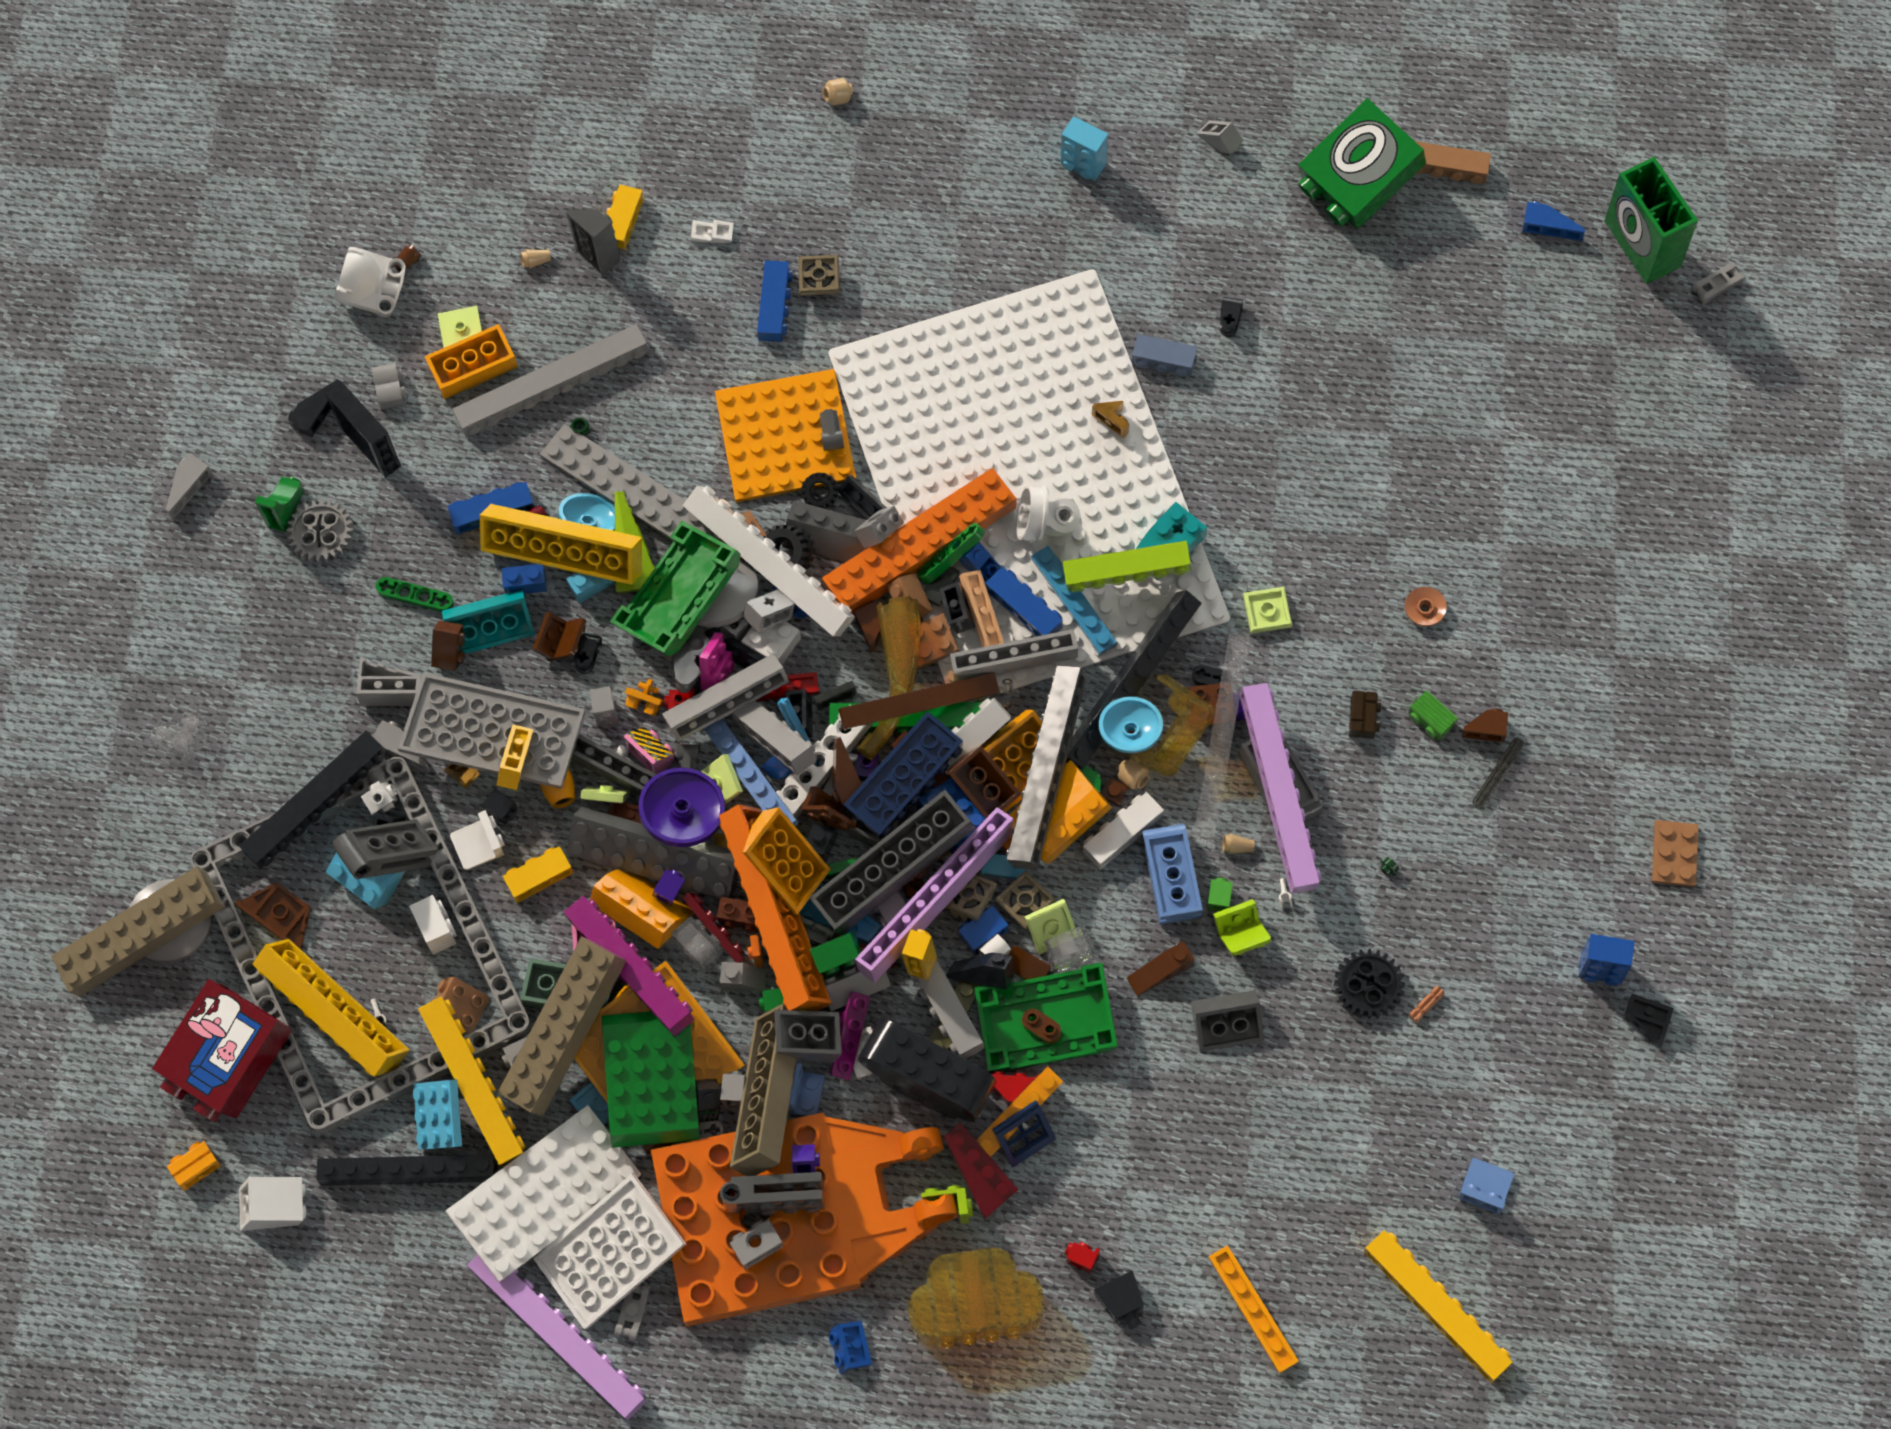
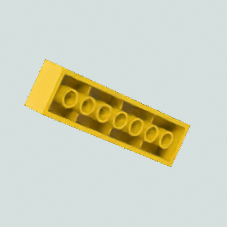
M490 504L480 514V545L483 552L630 585L642 574V537Z
M290 939L266 944L252 965L258 969L260 975L271 981L274 988L283 992L292 1004L297 1005L307 1018L312 1019L322 1032L327 1033L334 1040L336 1045L348 1052L350 1058L361 1064L369 1075L376 1077L396 1070L410 1051L407 1046Z
M440 996L421 1006L418 1010L455 1080L457 1079V1085L498 1164L504 1167L523 1154L526 1146L520 1135L515 1136L513 1131L516 1127L511 1117H505L503 1111L506 1108L499 1096L495 1098L493 1092L496 1091V1088L491 1079L484 1077L483 1072L486 1071L479 1057L474 1058L472 1053L476 1052L473 1044L469 1038L465 1039L462 1034L466 1031L459 1019L455 1020L452 1016L456 1012L448 999L444 1000Z

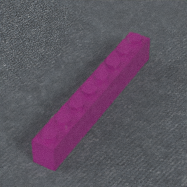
M583 895L564 911L565 916L584 938L596 942L627 960L619 977L675 1037L694 1021L691 1015L692 1008L686 1001L681 1003L678 1000L679 994L672 986L667 988L664 984L666 982L664 977L658 971L654 973L651 970L652 964L645 957L641 959L637 955L639 950L632 942L627 944L624 940L626 936L619 928L615 930L611 926L613 924L611 919L605 913L601 915L598 912L599 906L592 899L588 901Z

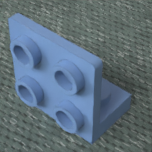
M797 1062L794 1069L790 1104L788 1106L790 1114L802 1117L818 1114L825 1076L804 1072L802 1063Z
M1472 1158L1458 1199L1500 1215L1504 1208L1505 1199L1514 1173Z

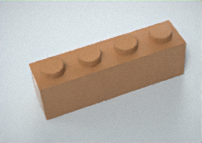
M1415 141L1424 149L1426 164L1416 174H1431V176L1436 178L1442 176L1450 177L1455 181L1468 180L1474 184L1486 183L1491 153Z

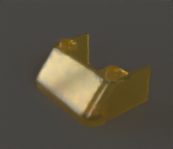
M1165 674L1158 675L1156 679L1174 690L1169 697L1168 703L1169 707L1178 714L1156 749L1150 747L1142 752L1124 754L1138 764L1161 775L1173 776L1179 771L1212 721L1214 709L1208 702Z

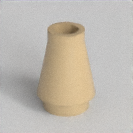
M525 249V252L520 253L523 268L528 267L531 269L551 261L549 249Z
M1232 833L1224 835L1222 842L1223 852H1227V854L1254 852V840Z

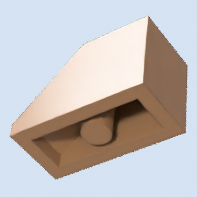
M916 573L899 577L886 586L895 605L915 619L919 620L933 611Z

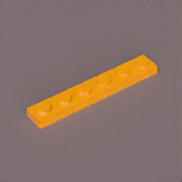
M1047 1066L977 1139V1142L991 1157L1000 1148L992 1128L1035 1100L1041 1106L1064 1081ZM1018 1126L1004 1135L1006 1140L1012 1136L1018 1129Z
M1227 1245L1210 1255L1208 1259L1277 1372L1280 1374L1299 1362L1229 1246Z

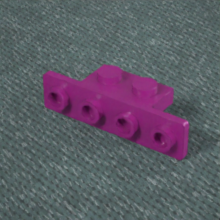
M851 991L845 1012H839L842 1054L832 1063L831 1076L846 1081L851 1079L870 1002V997Z

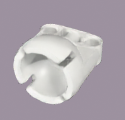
M349 247L334 299L340 303L376 313L380 317H389L399 297L404 280L405 263L401 259H392L360 248ZM397 265L401 268V272L393 273L390 267ZM387 303L390 306V310L382 311L379 305Z

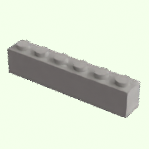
M1074 629L951 653L950 664L954 682L991 673L998 674L1078 658V645Z
M771 654L662 713L673 736L679 742L783 686L789 680L774 654Z
M755 700L726 716L796 775L817 761L814 754L815 748L812 743L804 741L797 731L793 732L785 721L781 722L773 711H767L762 702L758 703Z

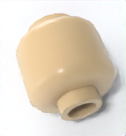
M844 78L830 80L823 87V97L832 106L848 103L853 94V87Z
M1136 758L1124 760L1118 767V779L1132 790L1143 788L1149 781V769Z

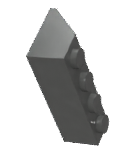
M598 209L568 210L566 214L576 251L604 275L620 261V250L617 247L618 241L615 238L612 219L606 213L603 215Z
M793 500L786 525L801 527L805 529L804 532H808L811 535L809 539L814 541L812 548H815V553H812L813 555L845 563L867 549H864L854 532L866 520ZM789 539L783 541L782 546L794 549Z

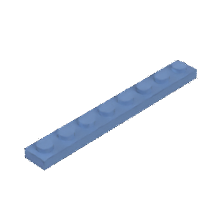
M723 718L703 728L721 754L729 755L735 773L760 808L765 811L779 807L796 826L799 822Z

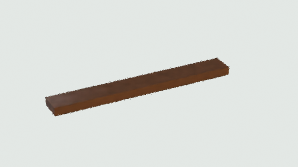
M995 673L847 706L838 709L843 730L996 695L1000 691Z

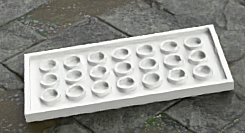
M587 1105L448 1208L445 1213L498 1283H500L556 1240L630 1174H635L639 1178L641 1173L621 1147L611 1148L610 1133Z

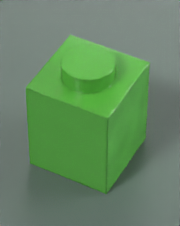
M1225 878L1211 879L1207 910L1222 911L1229 908L1233 882H1228Z

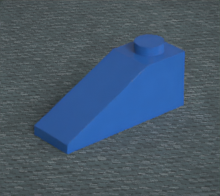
M1527 202L1522 232L1582 241L1585 228L1549 205L1540 202Z

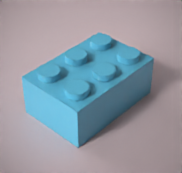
M1073 116L1061 134V164L1069 171L1074 170L1080 173L1087 180L1092 179L1096 181L1107 164L1108 133Z
M335 853L326 873L375 909L389 902L405 871L355 879L339 855Z

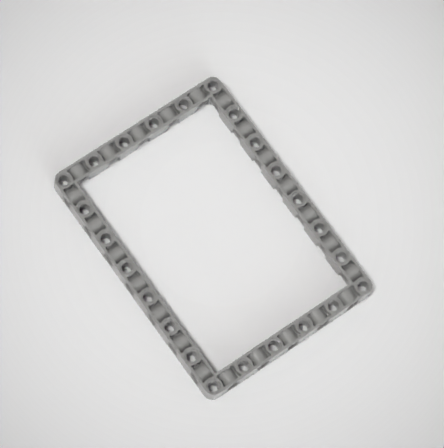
M392 757L379 765L373 766L365 778L359 779L353 785L351 791L340 796L337 799V803L332 808H327L322 813L320 819L314 824L337 814V811L351 804L354 806L362 802L361 796L370 791L368 787L378 781L380 783L388 782V784H392L396 789L409 819H417L429 837L437 839L434 844L438 851L436 855L429 856L432 860L431 865L504 1016L463 1036L465 1039L469 1038L476 1050V1052L472 1053L474 1058L479 1057L480 1059L528 1035L532 1028L531 1021L406 761L401 757ZM397 767L403 768L399 773L393 772ZM357 786H364L361 791H355ZM413 803H420L417 808H410ZM271 814L197 849L192 853L190 861L193 868L198 866L207 871L218 894L224 895L222 902L225 908L214 915L254 1004L264 1011L268 1005H274L273 1010L267 1013L288 1025L285 1013L269 980L260 975L258 969L255 974L248 975L249 970L255 968L252 964L258 955L252 946L253 943L246 927L237 913L227 885L219 873L220 866L235 859L238 861L246 857L240 847H238V844L253 834L273 815ZM202 859H208L206 864L199 865ZM448 874H454L453 879L449 881L444 880ZM464 911H472L468 917H462ZM241 931L237 938H232L234 932ZM483 947H489V950H488L487 953H485V954H480V953H479V951H480L481 948H483ZM502 983L507 984L506 989L503 991L497 990L498 985ZM525 1021L523 1027L515 1028L516 1022ZM293 1031L285 1041L291 1042V1046L285 1050L281 1048L277 1054L308 1124L318 1134L328 1133L414 1090L413 1084L432 1082L451 1073L446 1062L441 1067L435 1066L439 1059H444L439 1049L324 1104L319 1093L320 1090L302 1056L303 1053ZM485 1040V1044L482 1047H475L477 1041ZM401 1078L406 1079L402 1086H396L397 1080ZM308 1079L305 1087H299L300 1081ZM359 1098H366L363 1105L356 1106V1101ZM325 1117V1122L322 1125H316L318 1118Z

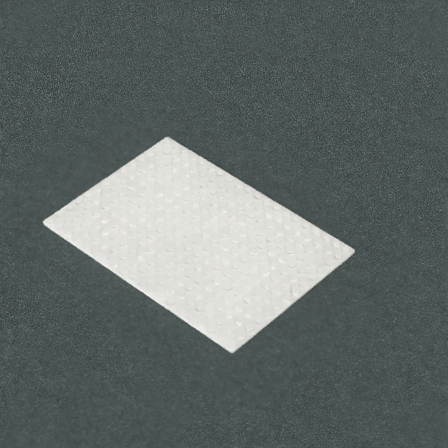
M1095 270L1084 271L829 350L830 360L880 501L887 508L894 505L904 524L992 467L1017 498V508L1025 486L1040 488L1046 486L1049 501L1053 502L1060 498H1067L1072 500L1080 510V522L1073 531L1059 537H1052L1044 533L1042 539L1034 543L1020 540L1017 537V508L984 529L985 534L979 542L1001 567L1003 566L1007 571H1013L1017 576V580L1022 584L1026 583L1036 597H1042L1052 611L1056 610L1063 618V628L1059 632L1074 629L1078 645V658L995 674L1000 691L999 694L1052 678L1057 666L1084 668L1134 652L1176 592L1187 590L1202 604L1178 637L1220 625L1230 620V615L1202 543H1200L1189 554L1192 571H1188L1184 575H1176L1174 573L1168 574L1159 580L1150 577L1142 582H1134L1132 580L1126 581L1123 585L1108 584L1100 589L1090 587L1084 588L1081 591L1117 641V646L1099 656L1031 560V555L1048 545L1062 565V561L1136 549L1148 530L1175 501L1189 512ZM1124 402L1123 410L1119 415L1126 418L1129 423V433L1125 438H1122L1092 416V406L1095 403ZM958 560L951 565V567L960 571L959 576L962 573L970 572ZM959 576L954 583L959 582L961 584ZM919 579L923 590H925L928 584ZM989 595L1004 643L1036 637ZM943 602L940 607L930 603L933 611L922 619L924 622L942 613L946 617ZM950 627L960 652L982 647L976 627L959 634ZM950 656L937 661L945 684L954 682ZM987 696V697H983V698H979V699H974V700H970V701H966V702H976V701H979V700H982V699H986V698H989V697H992V696Z

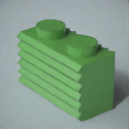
M1427 690L1410 706L1408 711L1410 719L1415 724H1421L1429 737L1436 738L1439 741L1458 721V717Z

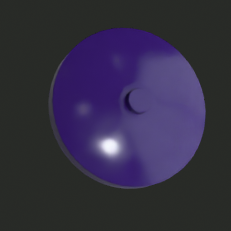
M672 768L656 774L646 783L639 798V817L645 830L659 842L674 847H690L711 838L720 827L719 815L725 811L724 797L717 783L708 775L690 768Z

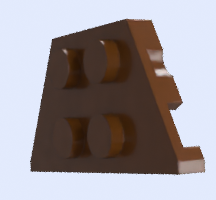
M275 882L264 890H258L252 893L251 896L241 901L239 899L234 903L236 907L281 940L290 939L302 950L311 907L281 884Z

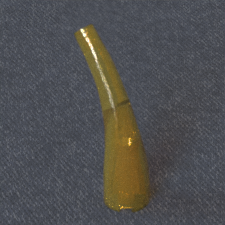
M908 596L888 599L889 604L883 606L882 603H879L876 606L890 685L889 697L912 692L918 670L921 641L920 612L918 600L915 598L913 601H910ZM902 716L880 721L874 732L868 733L857 748L859 753L865 758L873 760L894 732Z

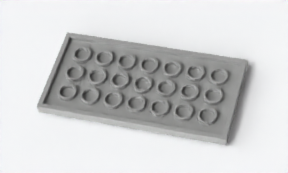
M423 672L398 750L402 753L498 774L512 725L533 729V734L520 780L562 789L586 711L583 708Z

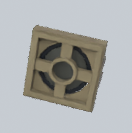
M838 255L798 257L800 296L840 294Z
M1025 870L995 899V902L1003 909L1004 914L1012 919L1015 925L1019 924L1026 931L1028 925L1024 916L1055 903L1056 899Z
M975 875L945 908L950 909L954 918L957 919L961 916L963 922L969 918L978 921L996 891L997 883Z

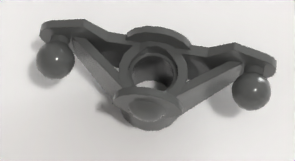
M697 625L679 652L671 656L665 655V661L670 662L674 670L676 689L679 692H690L692 683L701 675L699 657L710 641L705 634L707 630L714 627Z

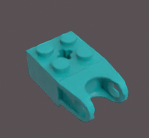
M1175 501L1148 530L1136 549L1187 541L1190 554L1207 536V526Z

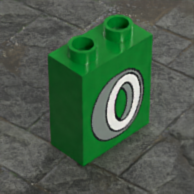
M1366 98L1298 164L1302 177L1298 186L1313 201L1321 195L1330 204L1325 210L1336 224L1342 227L1349 221L1356 229H1359L1426 164L1424 149L1372 101Z
M1654 156L1619 173L1604 222L1644 282L1648 284L1681 268L1698 219Z

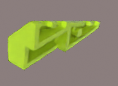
M624 491L615 492V531L642 537V574L632 585L616 582L617 593L638 592L655 568L649 557V550L640 528L633 518V511L628 506Z

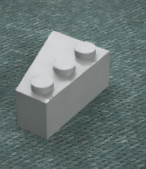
M360 657L356 690L360 706H412L421 675L398 668L396 670L391 669L381 663L367 662L366 659Z

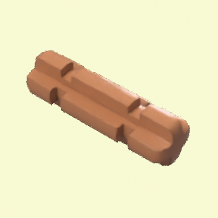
M1438 986L1434 987L1431 993L1413 1009L1409 1017L1418 1023L1423 1018V1014L1426 1015L1436 1004L1437 1000L1439 1001L1444 996V991Z

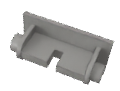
M800 914L810 940L824 944L835 938L837 932L833 930V927L827 928L803 918V915Z

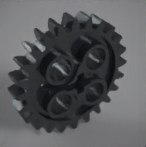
M1362 949L1359 950V956L1352 952L1351 960L1345 957L1343 961L1345 965L1339 964L1338 969L1341 972L1335 973V977L1338 980L1334 981V985L1339 987L1335 989V994H1341L1338 1002H1346L1344 1009L1351 1007V1014L1359 1011V1018L1364 1013H1367L1368 1019L1371 1018L1373 1013L1378 1019L1381 1011L1384 1015H1388V1008L1394 1011L1396 1007L1394 1003L1399 1004L1401 1001L1398 996H1403L1404 991L1399 988H1404L1405 982L1400 981L1404 978V974H1397L1401 967L1393 966L1395 959L1388 961L1387 953L1380 957V950H1377L1376 954L1373 955L1371 949H1368L1365 955ZM1368 966L1371 972L1363 973L1360 967ZM1386 977L1390 983L1382 984L1379 978ZM1372 981L1373 985H1370V987L1366 986V983ZM1355 983L1360 987V990L1353 991L1349 988V985ZM1374 994L1379 998V1001L1371 1002L1368 996Z

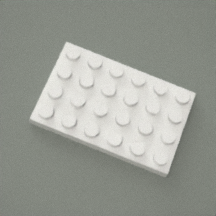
M630 1174L533 1259L585 1330L589 1329L682 1249L686 1243L637 1176Z

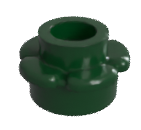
M578 417L571 422L570 428L575 433H580L581 435L588 434L590 429L587 420Z
M1387 857L1384 861H1380L1382 865L1380 869L1388 877L1391 874L1393 876L1397 875L1396 872L1400 868L1391 858Z

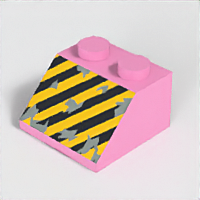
M642 727L624 736L629 752L649 771L658 774L665 771L675 762L674 750L668 744L663 745L659 741L660 737L653 730L648 731L645 727Z

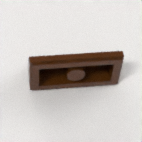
M1016 945L1013 946L1009 953L1010 956H1013L1014 973L1025 980L1048 976L1051 971V965Z

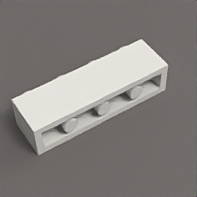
M987 698L978 706L980 710L975 715L971 712L963 720L964 725L959 729L956 726L951 730L963 740V751L956 759L952 758L948 762L949 767L962 756L982 745L1011 719V715L995 698L992 700Z
M1147 792L1142 796L1137 795L1131 801L1132 805L1127 809L1122 808L1115 815L1116 818L1111 823L1106 822L1101 826L1100 832L1097 835H1091L1084 841L1083 853L1099 870L1104 868L1140 837L1143 830H1148L1163 817L1164 809Z

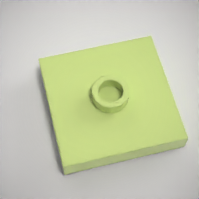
M477 306L438 313L444 348L482 331Z
M1284 587L1243 593L1250 634L1292 628Z
M728 754L721 755L700 771L717 783L722 791L725 805L743 792Z
M600 785V787L588 786L581 790V798L623 803L630 798V791L613 789L612 786Z
M1064 899L1024 916L1039 955L1078 938Z

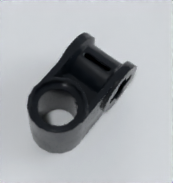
M1223 297L1220 316V332L1222 335L1232 337L1237 333L1239 319L1242 314L1243 299Z
M584 633L580 637L578 642L579 648L573 658L576 670L579 673L588 674L593 670L597 654L600 651L598 647L602 644V636Z

